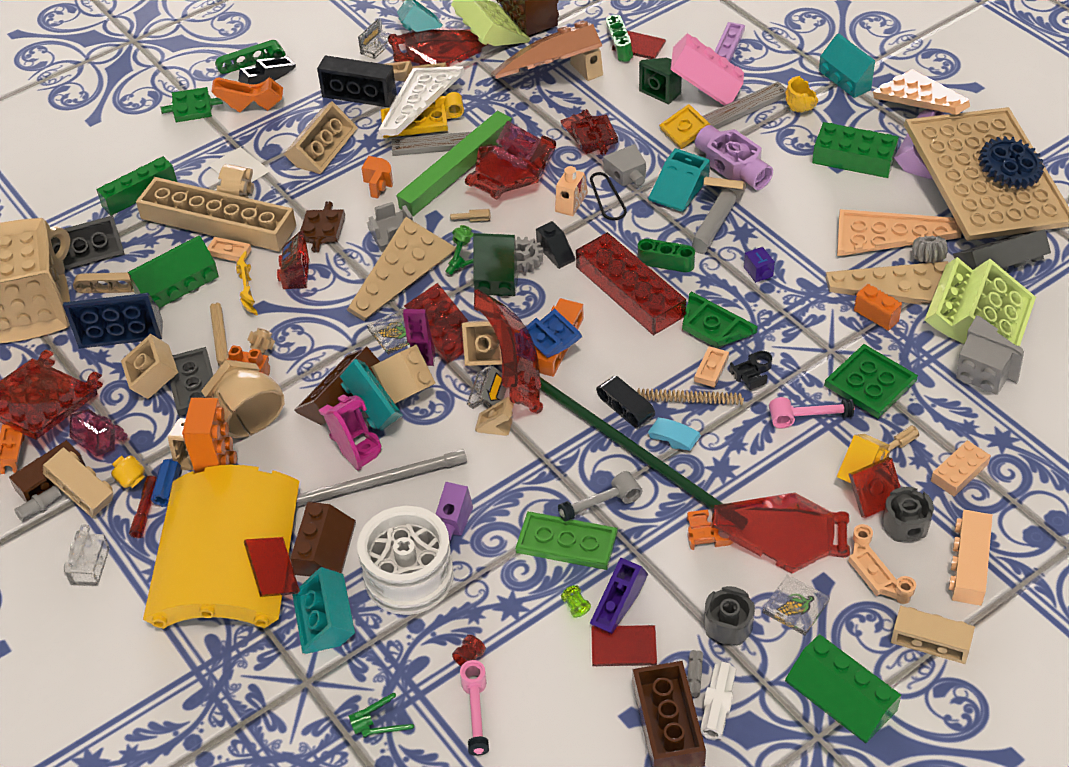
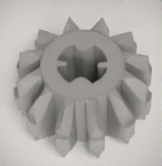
M933 235L918 237L912 245L914 259L927 263L943 261L948 253L946 239Z

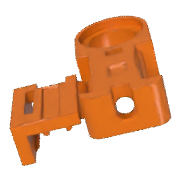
M708 509L687 512V521H689L690 525L687 535L692 550H694L695 545L714 542L715 547L731 545L735 540L736 528L729 522H718L711 525V522L707 521L709 517ZM726 529L732 535L729 538H722L718 532Z

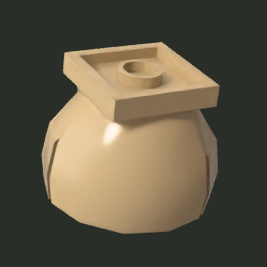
M225 360L201 392L207 398L219 399L220 406L224 408V420L229 425V436L235 439L249 437V434L252 436L265 429L279 416L285 405L284 394L280 386L270 376L259 372L260 369L257 364Z

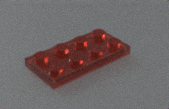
M438 283L404 305L405 309L426 310L434 347L448 364L464 353L462 323L469 321Z

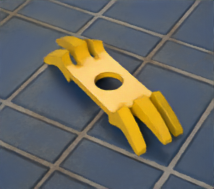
M245 251L236 265L237 274L240 273L239 277L243 279L244 290L240 292V300L248 312L258 315L257 310L253 307L255 300L252 298L248 282L252 280L249 277L251 265L245 263L247 258V251Z

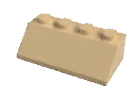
M331 101L316 114L285 151L284 155L297 168L321 174L358 127Z

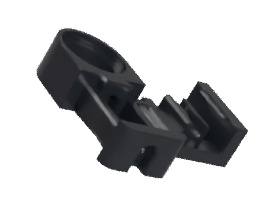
M757 351L748 355V361L735 366L730 362L729 372L732 375L735 374L737 382H741L742 379L749 390L767 384L768 376L766 374L761 376L760 374L771 369L772 355L767 351ZM765 359L768 362L766 364H760L757 362V360Z

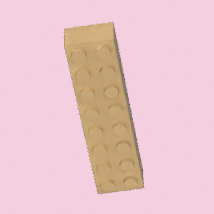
M154 177L136 201L140 217L143 220L248 243L280 252L297 226L293 208Z

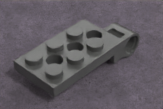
M206 347L172 355L178 373L170 380L178 416L187 414L191 398H207L201 391L213 377V372ZM188 368H194L192 371H185ZM191 383H198L195 386H189Z

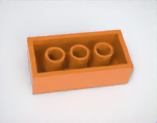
M218 398L190 399L182 435L195 473L203 472L205 467L233 465L237 462V452L233 451V438L229 437V425L224 420V408L220 406Z

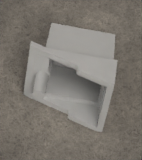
M976 315L968 329L967 340L959 354L956 379L961 380L965 384L977 386L985 392H992L998 395L1007 379L1012 380L1016 384L1018 383L1024 351L1020 346L1013 344L1000 335L996 327Z

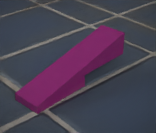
M404 309L403 317L407 343H410V347L417 345L426 365L434 366L436 352L426 310Z

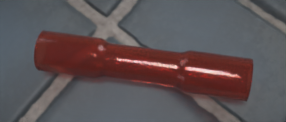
M147 476L145 479L140 503L129 531V535L133 538H142L152 503L151 497L157 479L155 476Z

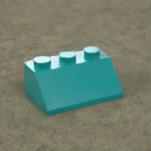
M405 0L397 11L398 19L402 26L409 31L412 29L416 32L441 28L443 25L436 14L416 0Z
M836 34L820 56L819 71L853 98L870 91L872 88L875 60L841 34Z
M356 358L340 375V378L343 380L341 385L348 394L352 393L353 396L356 395L363 399L367 408L365 412L369 416L366 419L373 429L378 428L383 431L403 415L365 362Z
M320 567L292 593L301 648L304 654L339 647L355 634L344 574Z

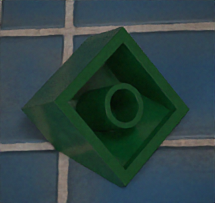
M666 57L646 59L639 62V91L668 105L681 94L682 77L671 70L672 59Z

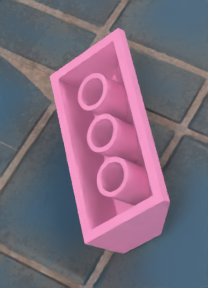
M688 33L673 47L671 70L724 106L734 101L743 85L744 72L741 68L734 66L725 57H721L712 48L705 46L696 37H692Z

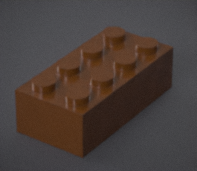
M683 661L632 669V685L651 766H705L706 748Z

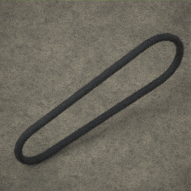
M603 172L593 173L590 177V182L602 215L609 220L622 219L626 215L627 209L610 178ZM603 175L606 177L624 209V213L621 216L609 217L605 214L593 182L594 176Z

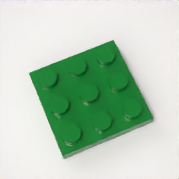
M863 344L825 379L824 386L847 400L852 399L855 405L879 419L917 381L918 375Z

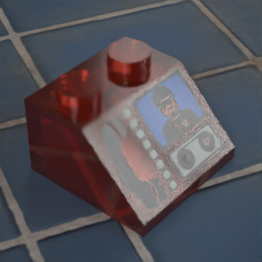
M299 231L283 246L282 255H279V266L281 268L277 269V279L281 281L283 289L307 288L310 259L304 231Z

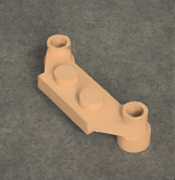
M865 524L857 525L853 532L854 548L853 554L849 556V563L876 596L881 594L894 598L901 604L909 603L911 596L915 593L916 582L908 576L896 579L869 546L873 536L872 528Z

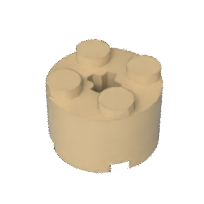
M223 165L218 179H221L220 186L217 185V191L248 198V195L252 194L254 190V183L251 182L253 169L235 165Z

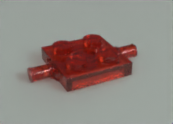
M585 109L581 112L583 119L571 122V129L582 151L598 148L600 154L603 155V152L604 154L608 152L606 146L618 143V136L607 114L591 116L589 111Z

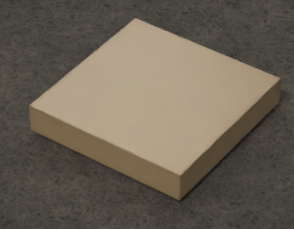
M712 177L704 178L703 185L739 190L746 189L744 181Z

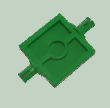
M208 87L171 92V105L160 106L162 114L173 112L175 122L177 123L212 117V106L223 104V100L217 97L211 98Z

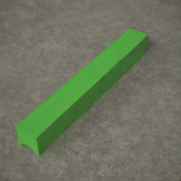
M497 110L396 195L399 209L402 210V206L406 205L411 215L415 216L495 148L501 140L512 133V118Z

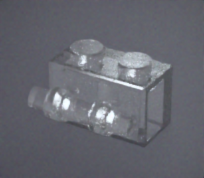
M82 524L80 530L76 532L75 541L70 546L69 560L64 564V575L67 576L70 585L98 586L110 550L105 535L89 534L90 526L87 524Z

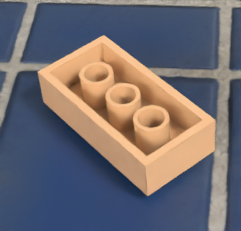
M967 440L933 471L931 482L955 497L989 464L991 455Z

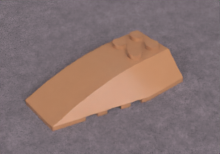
M584 20L574 23V27L564 26L558 28V32L521 49L504 61L491 74L495 79L518 73L520 72L519 68L522 67L532 69L542 64L552 63L560 58H569L602 47V43L593 24Z

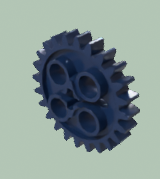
M1004 136L1003 140L999 137H996L995 140L991 138L989 143L986 142L984 147H982L978 158L980 160L979 166H983L982 172H988L987 177H994L993 182L1000 181L1001 186L1007 184L1009 189L1012 185L1017 190H1019L1020 186L1024 189L1028 185L1033 187L1034 183H1038L1045 167L1042 165L1044 160L1039 159L1041 154L1034 153L1035 148H1028L1029 143L1023 145L1021 139L1016 142L1014 137L1011 140H1008L1006 136Z

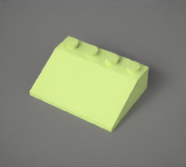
M453 0L451 6L455 9V14L463 18L462 22L471 28L470 31L479 37L478 40L484 45L501 46L527 43L531 40L512 21L504 9L491 0Z

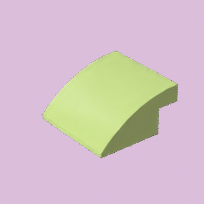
M957 257L946 264L924 321L948 337L965 344L968 329L977 315L996 327L1000 335L1013 344L1020 346L1036 296L991 259L972 270Z

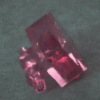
M507 121L496 140L502 147L499 148L494 145L491 152L496 154L499 159L502 160L503 158L511 162L512 166L525 170L528 163L521 159L524 157L530 160L541 139ZM507 149L517 153V156L515 157L514 155L506 152Z
M89 408L70 415L69 437L96 457L115 450V439H120L121 441L127 439L128 435L122 427L112 424L108 417L97 415Z

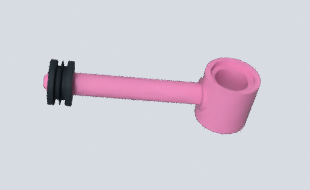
M785 397L775 398L769 403L772 422L776 428L790 427L795 422L794 416L842 413L843 417H853L855 410L852 399L842 400L839 405L795 408L791 405V401Z
M469 660L461 666L460 676L463 690L470 694L473 738L468 740V752L471 755L478 756L489 752L488 739L483 737L480 693L486 688L487 682L484 665L477 660ZM471 676H478L476 679H469Z

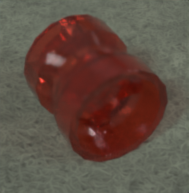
M467 635L462 641V646L457 647L452 653V657L458 665L462 666L469 660H476L477 657H481L486 651V647L477 637Z

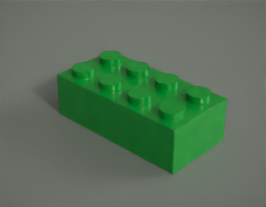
M823 122L814 145L812 163L888 178L895 159L894 156L897 152L899 136Z

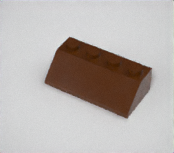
M367 346L346 355L294 411L319 425L326 424V420L319 413V409L327 404L332 407L340 403L338 397L343 394L348 397L353 396L352 393L348 394L341 385L343 380L340 378V375L357 358L365 362L374 374L371 367L380 361Z

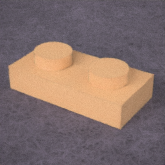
M214 237L207 248L212 257L238 262L245 251H247L248 257L252 250L251 245L248 243Z
M709 346L694 376V382L715 388L729 358V352Z

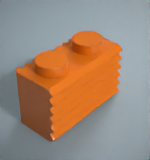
M867 284L856 294L854 311L888 331L899 322L902 302H898L895 298L888 296V294L881 292V290L870 284Z

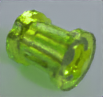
M578 585L569 586L561 594L562 601L567 602L573 617H581L590 610L591 604L583 598Z

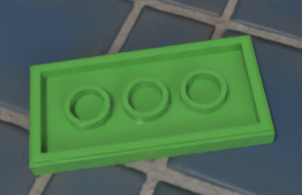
M527 511L515 549L516 553L607 570L618 534V528L573 519L565 522L561 517Z

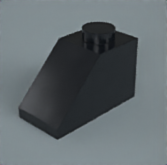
M553 221L536 228V242L541 243L543 253L558 269L575 261V256L564 232Z

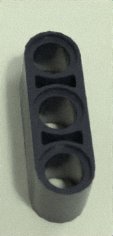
M616 375L596 388L600 399L635 428H638L655 416L653 406Z

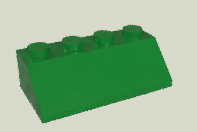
M200 235L128 272L134 293H149L159 308L219 277L216 263Z
M820 634L803 649L785 678V682L864 743H867L898 711L901 699L900 693Z

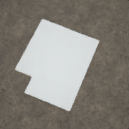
M241 147L209 164L218 174L225 164L253 169L251 182L270 172L268 168Z

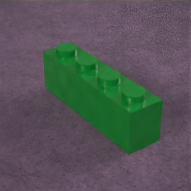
M162 156L97 188L101 206L112 216L136 204L137 199L154 177L177 182L173 165Z

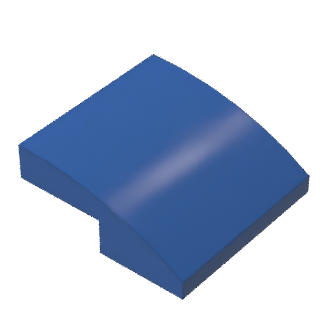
M555 308L543 319L538 320L535 318L520 331L547 358L562 352L582 338L581 333Z

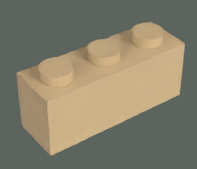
M63 447L43 465V475L93 518L112 501L113 489L109 483L97 478L96 473L91 467H85L79 462L80 459L74 452H68Z
M900 606L891 643L966 664L975 626L968 625L962 621L943 618L937 614L918 611L912 607Z

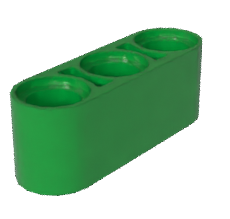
M642 239L637 245V261L644 266L679 272H691L695 268V249L684 244Z

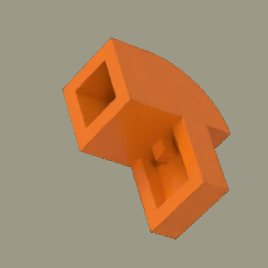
M368 156L361 168L363 181L369 183L371 197L379 198L386 186H393L391 165L383 158Z

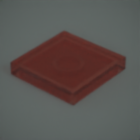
M890 457L849 473L860 515L863 518L883 511L887 497L890 496L894 489L900 488L893 459Z

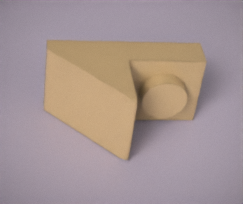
M507 397L479 413L475 431L487 434L509 435L514 401Z

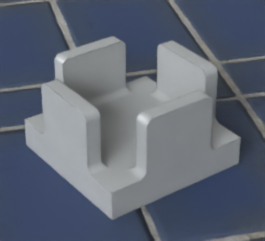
M390 202L375 207L376 219L374 220L373 216L369 217L367 225L380 251L384 252L405 217L412 221L413 218L406 205L402 206V211L395 213L394 204Z

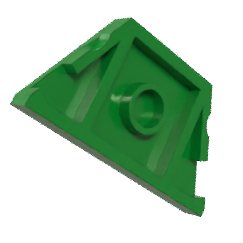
M692 291L689 293L682 330L716 348L757 333L758 326Z

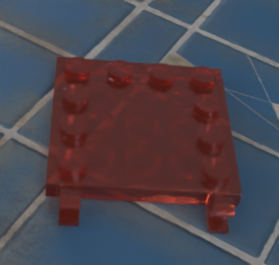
M46 349L40 354L38 360L32 358L0 380V423L8 425L12 429L37 440L98 395L97 390L103 386V383L97 380L102 377V374L92 372L86 382L78 380L53 368L52 366L55 364V361L49 358L54 355V352Z

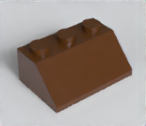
M307 502L290 557L294 575L310 577L320 567L342 573L356 520L331 504Z

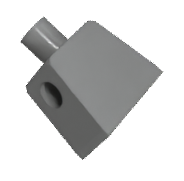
M633 144L603 156V171L621 186H626L633 182L636 186H641L645 182L646 162L637 146Z

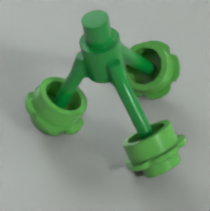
M460 225V228H455L452 232L453 241L457 246L454 256L445 270L450 276L456 270L458 271L460 267L463 268L473 263V259L465 261L459 255L462 246L470 242L474 235L471 232L472 229L465 225Z

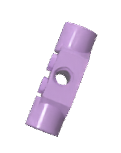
M707 125L697 134L695 147L705 153L707 159H710V167L725 178L744 181L756 190L764 188L771 180L773 168L761 160L762 148L737 130L720 132L712 125Z

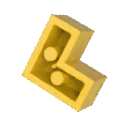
M855 434L837 477L860 488L872 485L876 477L875 467L886 463L890 455L888 450L890 445L866 434Z

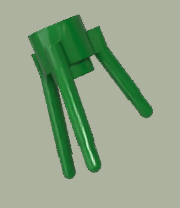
M391 693L367 708L348 715L355 735L362 732L363 738L371 734L413 729L414 724L369 728V726L373 725L370 713L390 702L391 699L396 697V693Z

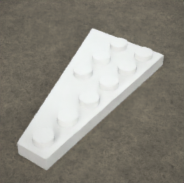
M464 67L413 68L379 127L380 135L395 136L400 134L465 73Z

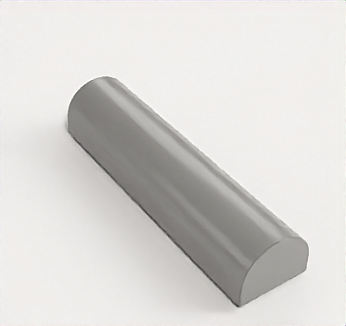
M723 188L695 234L692 247L696 253L703 254L707 251L735 204L737 197L732 190Z

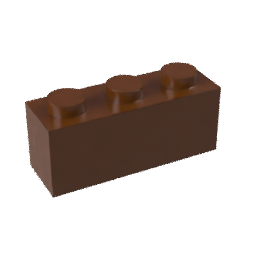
M67 440L9 476L15 491L25 502L31 500L33 495H39L55 485L43 475V465L63 447L68 452H74L80 459L79 462L85 466L81 454Z

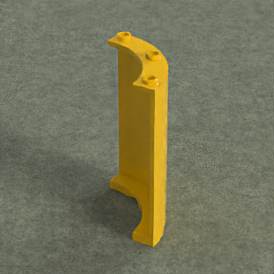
M247 465L205 467L203 472L195 473L192 471L173 481L143 620L151 623L154 627L162 629L183 620L203 617L235 619L264 629L277 621L280 614L300 481L272 470L271 474L258 471L259 467Z

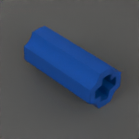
M165 459L160 465L151 501L161 507L168 506L172 483L178 478L181 465L177 461Z

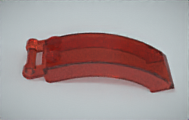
M478 289L474 290V310L480 311L488 319L499 341L502 356V386L510 388V401L514 404H522L528 407L535 414L540 413L543 410V404L540 402L541 380L539 362L535 345L526 326L505 304Z

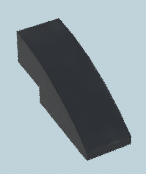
M288 56L256 60V65L253 67L240 68L238 81L251 85L262 83L269 77L275 81L296 68V64Z

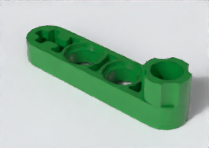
M610 15L606 18V25L616 49L617 58L623 62L630 61L633 58L632 45L620 15Z
M269 40L220 56L216 59L215 66L221 74H227L240 70V68L255 65L256 60L283 57L286 53L277 40ZM261 51L258 57H253L255 52ZM239 57H245V59L242 62H237V59Z

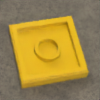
M688 104L659 126L680 149H683L696 139L697 134L702 128L710 125V123Z

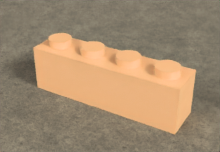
M963 510L961 519H956L955 532L959 533V537L954 538L953 551L957 552V556H953L951 562V570L955 571V575L950 576L948 590L953 591V601L982 606L986 593L993 514Z

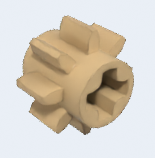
M257 328L255 332L251 331L247 339L251 343L250 348L258 349L261 353H265L268 349L272 350L275 340L271 338L272 333L262 328Z

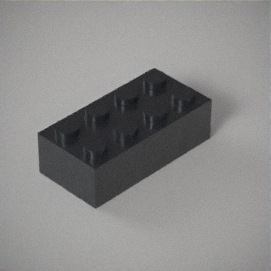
M325 55L317 67L323 98L390 108L397 95L393 65Z

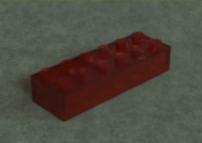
M608 232L576 249V268L653 336L684 318L686 298Z

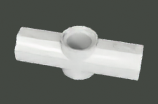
M721 662L715 664L710 687H707L703 707L704 715L700 728L702 735L706 739H722L726 716L730 713L733 697L732 688L736 674V668L730 663Z

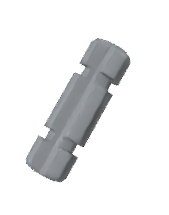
M692 650L689 655L687 680L691 695L695 698L700 696L703 653L700 650Z

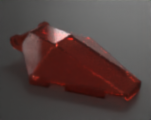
M441 27L419 32L412 30L402 35L390 34L388 36V42L394 52L393 58L395 62L411 61L419 63V65L446 62L447 67H450V63L456 60L460 63L482 52L481 48L487 46L478 40L479 37L473 34L470 29ZM399 44H403L406 53L400 51Z
M542 135L541 139L531 141L529 137L505 141L503 146L495 148L492 144L480 146L475 171L467 175L465 184L470 187L474 186L497 200L505 192L538 183L556 148V141Z
M795 492L714 505L712 528H717L729 535V540L761 557L764 554L777 561L775 565L791 574L829 555L841 558L850 555V546L847 544L849 513L844 511L831 512ZM834 524H838V545H833L835 536Z

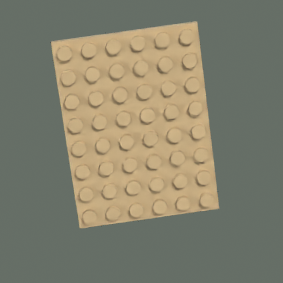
M1009 107L905 120L903 125L967 241L1020 234L1035 230L1069 227V206L1045 167L1038 183H1034L1033 187L1028 185L1026 189L1020 186L1019 190L1014 185L1010 189L1007 184L1001 186L1000 181L993 182L994 177H987L988 172H982L983 166H979L980 160H978L979 153L985 143H989L991 138L995 140L996 137H999L1003 140L1004 136H1006L1008 140H1011L1014 137L1016 142L1021 139L1023 145L1029 143L1028 148H1033Z

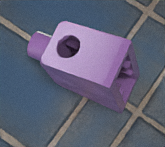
M445 482L436 515L444 522L449 534V541H451L452 535H462L473 510V504L468 486Z

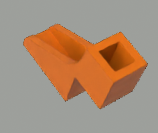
M218 77L213 80L211 92L240 113L253 101L267 111L270 110L282 99L283 87L270 77L264 82L254 85Z

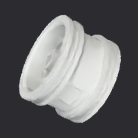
M398 506L380 512L365 524L357 542L358 556L363 569L366 591L377 606L393 614H419L438 605L447 596L453 584L454 570L450 555L449 534L444 522L436 514L417 506Z

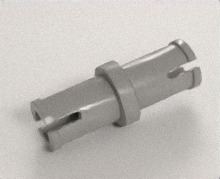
M53 485L43 493L33 495L31 500L15 508V513L23 521L37 511L42 512L45 510L47 505L62 498V494Z

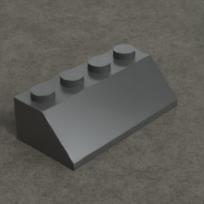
M113 215L64 228L70 236L69 251L63 259L65 270L125 254ZM57 237L51 239L55 254L60 248V240Z
M1043 229L1009 236L954 253L953 256L954 258L958 257L972 270L991 259L1004 271H1007L1008 266L1013 265L1014 268L1024 266L1026 261L1030 259L1032 262L1043 260V255L1050 254L1051 250L1046 230Z

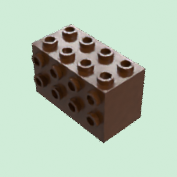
M496 0L497 3L503 6L504 11L510 15L512 21L517 23L519 29L526 36L558 26L559 12L557 10V3H559V0Z

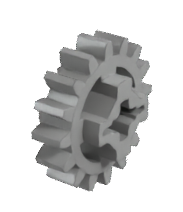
M517 237V240H515L518 272L523 270V273H526L527 269L534 271V266L540 267V262H543L541 243H535L534 238L529 241L528 237H525L524 240Z

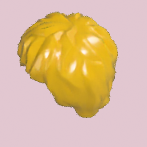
M800 76L792 77L788 81L787 90L785 91L786 102L789 108L797 113L810 111L818 104L816 92L811 90L808 85L809 82L804 81Z

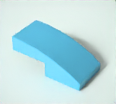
M659 417L648 431L650 439L669 441L671 448L688 451L692 449L701 436L698 431L684 424Z

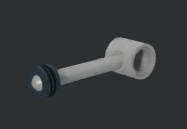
M624 471L613 478L611 482L612 489L571 504L569 501L558 505V511L562 520L566 522L574 519L576 512L614 497L621 498L625 504L632 503L641 496L643 490L631 473Z

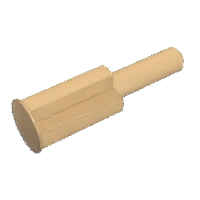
M490 209L469 210V213L450 214L451 220L470 219V222L490 221L491 218Z
M911 425L895 435L894 440L889 443L888 450L891 451L897 446L902 448L919 437L918 429Z

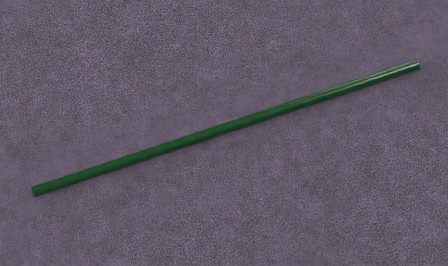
M438 308L435 311V317L463 336L462 322L442 308ZM515 359L514 362L504 364L740 530L746 528L748 520Z

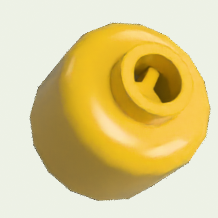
M121 455L112 463L114 469L111 472V476L123 488L131 487L133 489L146 477L144 475L145 467L132 455L126 458Z

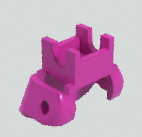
M343 394L338 397L339 404L334 407L327 404L319 409V413L326 420L331 432L329 434L330 438L337 442L344 457L356 470H359L378 456L382 446L378 436L368 431L360 409L363 411L367 410L363 399L356 395L348 397ZM363 433L367 438L355 445L353 439Z

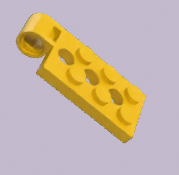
M450 92L446 96H439L435 103L426 108L400 134L395 136L383 135V138L448 131L447 119L458 118L464 113L462 96L457 92ZM390 108L381 109L382 122Z

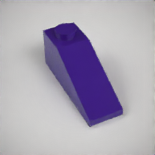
M620 557L590 621L591 625L611 634L614 632L638 597L648 576V573L642 566Z

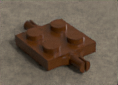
M330 201L325 202L323 210H306L298 238L300 243H313L311 250L314 253L320 251V246L323 243L338 242L345 212L344 209H332L333 203Z

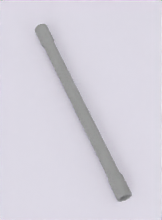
M464 449L440 457L297 495L296 507L307 504V502H315L438 468L467 462Z

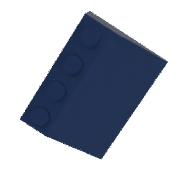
M149 293L63 302V308L79 349L142 342L150 334L158 339H162L163 320L159 307Z

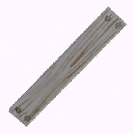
M777 81L705 114L703 117L710 125L718 129L785 98L787 88Z
M471 132L391 139L392 155L450 151ZM504 139L496 147L504 146Z

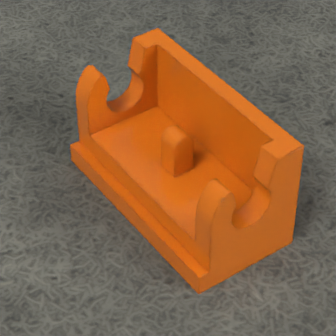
M2 424L0 432V474H5V466H10L13 468L12 471L14 473L17 472L20 449L25 438V425Z

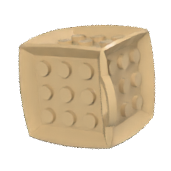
M43 218L21 219L0 223V343L32 339L63 330L70 326L63 308V302H70L63 259L69 251L70 236L63 228L57 226L50 228ZM55 237L60 240V248L56 254L51 244V239Z

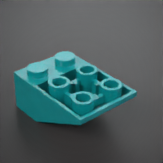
M675 148L666 159L648 200L684 212L702 188L704 178L709 177L710 159Z

